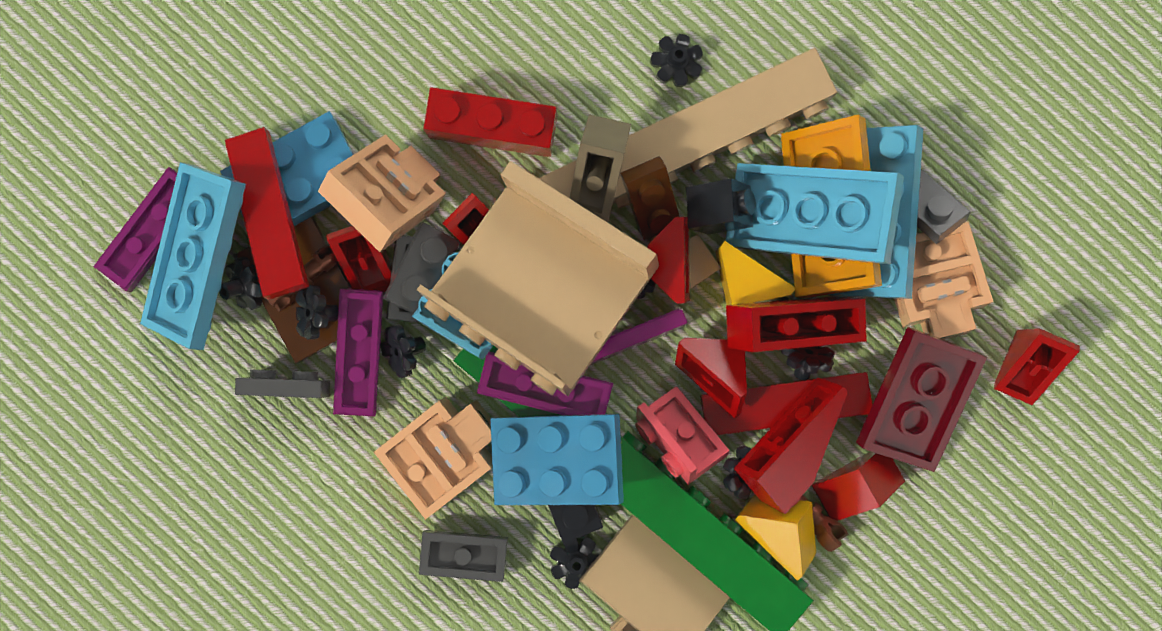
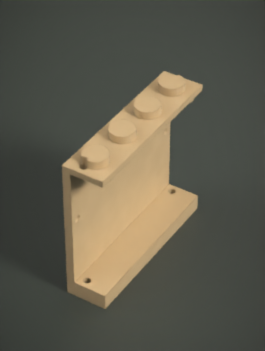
M510 161L500 174L507 186L433 289L430 291L420 284L417 291L428 300L424 305L428 311L446 322L449 316L459 321L463 325L458 331L471 341L481 346L484 340L497 347L498 350L494 356L514 370L523 365L532 371L534 376L531 378V381L550 395H553L558 389L569 396L658 269L657 254Z

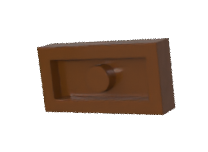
M660 156L620 173L638 231L644 241L658 235L675 217H680L668 171Z

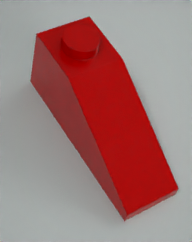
M817 378L734 467L735 471L761 502L786 514L792 506L800 501L802 495L814 483L848 393L844 386Z

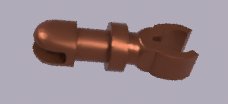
M329 245L316 251L312 255L314 258L304 265L309 285H314L313 279L323 271L328 272L338 263ZM298 291L270 299L268 302L280 312L294 302Z
M802 495V498L800 500L809 501L804 495ZM816 502L812 504L815 535L822 547L832 552L842 545L840 540L849 534L840 522L824 516L821 513L823 508Z

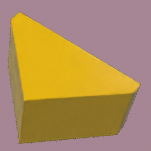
M726 241L720 244L715 252L717 262L721 267L719 272L726 305L757 303L792 295L796 287Z
M754 494L735 518V521L796 580H799L803 577L816 555L812 502L800 500L786 514H783L761 502Z

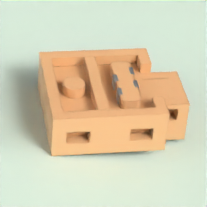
M386 134L330 169L318 190L379 252L433 214L446 195L436 184L441 174L412 146L399 153L400 148Z
M969 221L963 223L938 244L934 243L924 232L916 234L912 299L894 298L903 328L921 324L924 333L943 340L965 335L977 329L971 311L984 308L994 302Z
M445 397L374 451V454L426 520L493 468L492 455L485 447L491 442V417L477 400L458 412L448 398Z

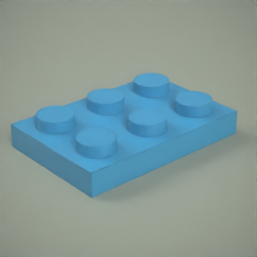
M328 111L272 142L294 226L332 206L318 190L330 169L354 155L335 117ZM231 165L220 171L222 176L234 180Z
M620 414L497 417L490 419L494 505H619L624 502Z

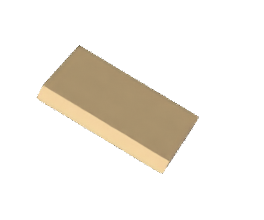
M633 514L579 580L638 631H705L730 598Z

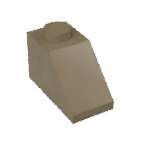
M589 114L580 142L570 199L604 221L609 222L631 124Z

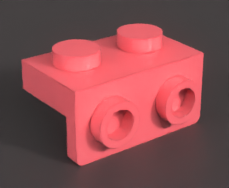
M677 386L649 406L643 402L637 407L636 420L638 422L635 423L637 431L649 445L654 442L664 454L661 457L662 462L675 478L681 475L689 485L728 456L730 450Z

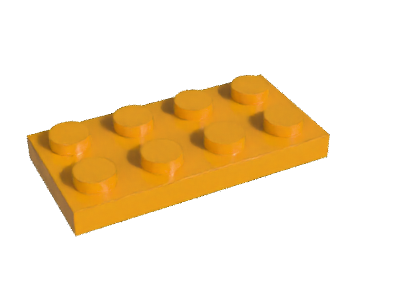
M859 114L781 134L784 166L871 171L866 118ZM791 254L794 287H796L795 297L803 299L882 286L880 263Z

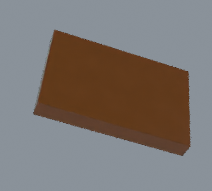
M313 216L294 226L301 257L305 265L314 258L312 255L324 246H328V243ZM251 246L236 253L238 258L247 257L250 260V264L255 266ZM339 263L328 272L323 271L312 280L315 286H320V295L325 296L326 304L337 305L338 309L340 289L352 288ZM261 297L264 307L295 363H301L337 343L338 319L335 322L328 321L326 328H320L318 339L307 340L305 337H301L296 330L297 323L299 322L296 319V307H301L296 300L286 309L279 312L266 298Z

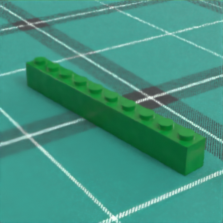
M493 346L489 352L496 353L498 348ZM462 349L453 361L479 383L485 358L482 360ZM498 399L518 417L560 416V414ZM627 431L621 436L624 502L621 505L769 631H789L814 601L804 591L809 584L802 578L796 580L787 570L785 573H782L772 564L774 558L757 541L751 546L739 536L744 529L726 513L718 518L707 509L711 501L692 485L686 491L674 481L676 478L667 470L661 458L655 464L642 453L647 446L632 433Z

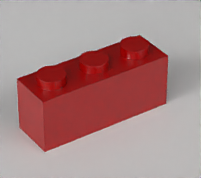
M430 87L423 129L430 139L551 157L557 124V106Z
M833 296L726 305L728 348L748 352H762L867 341L865 298Z

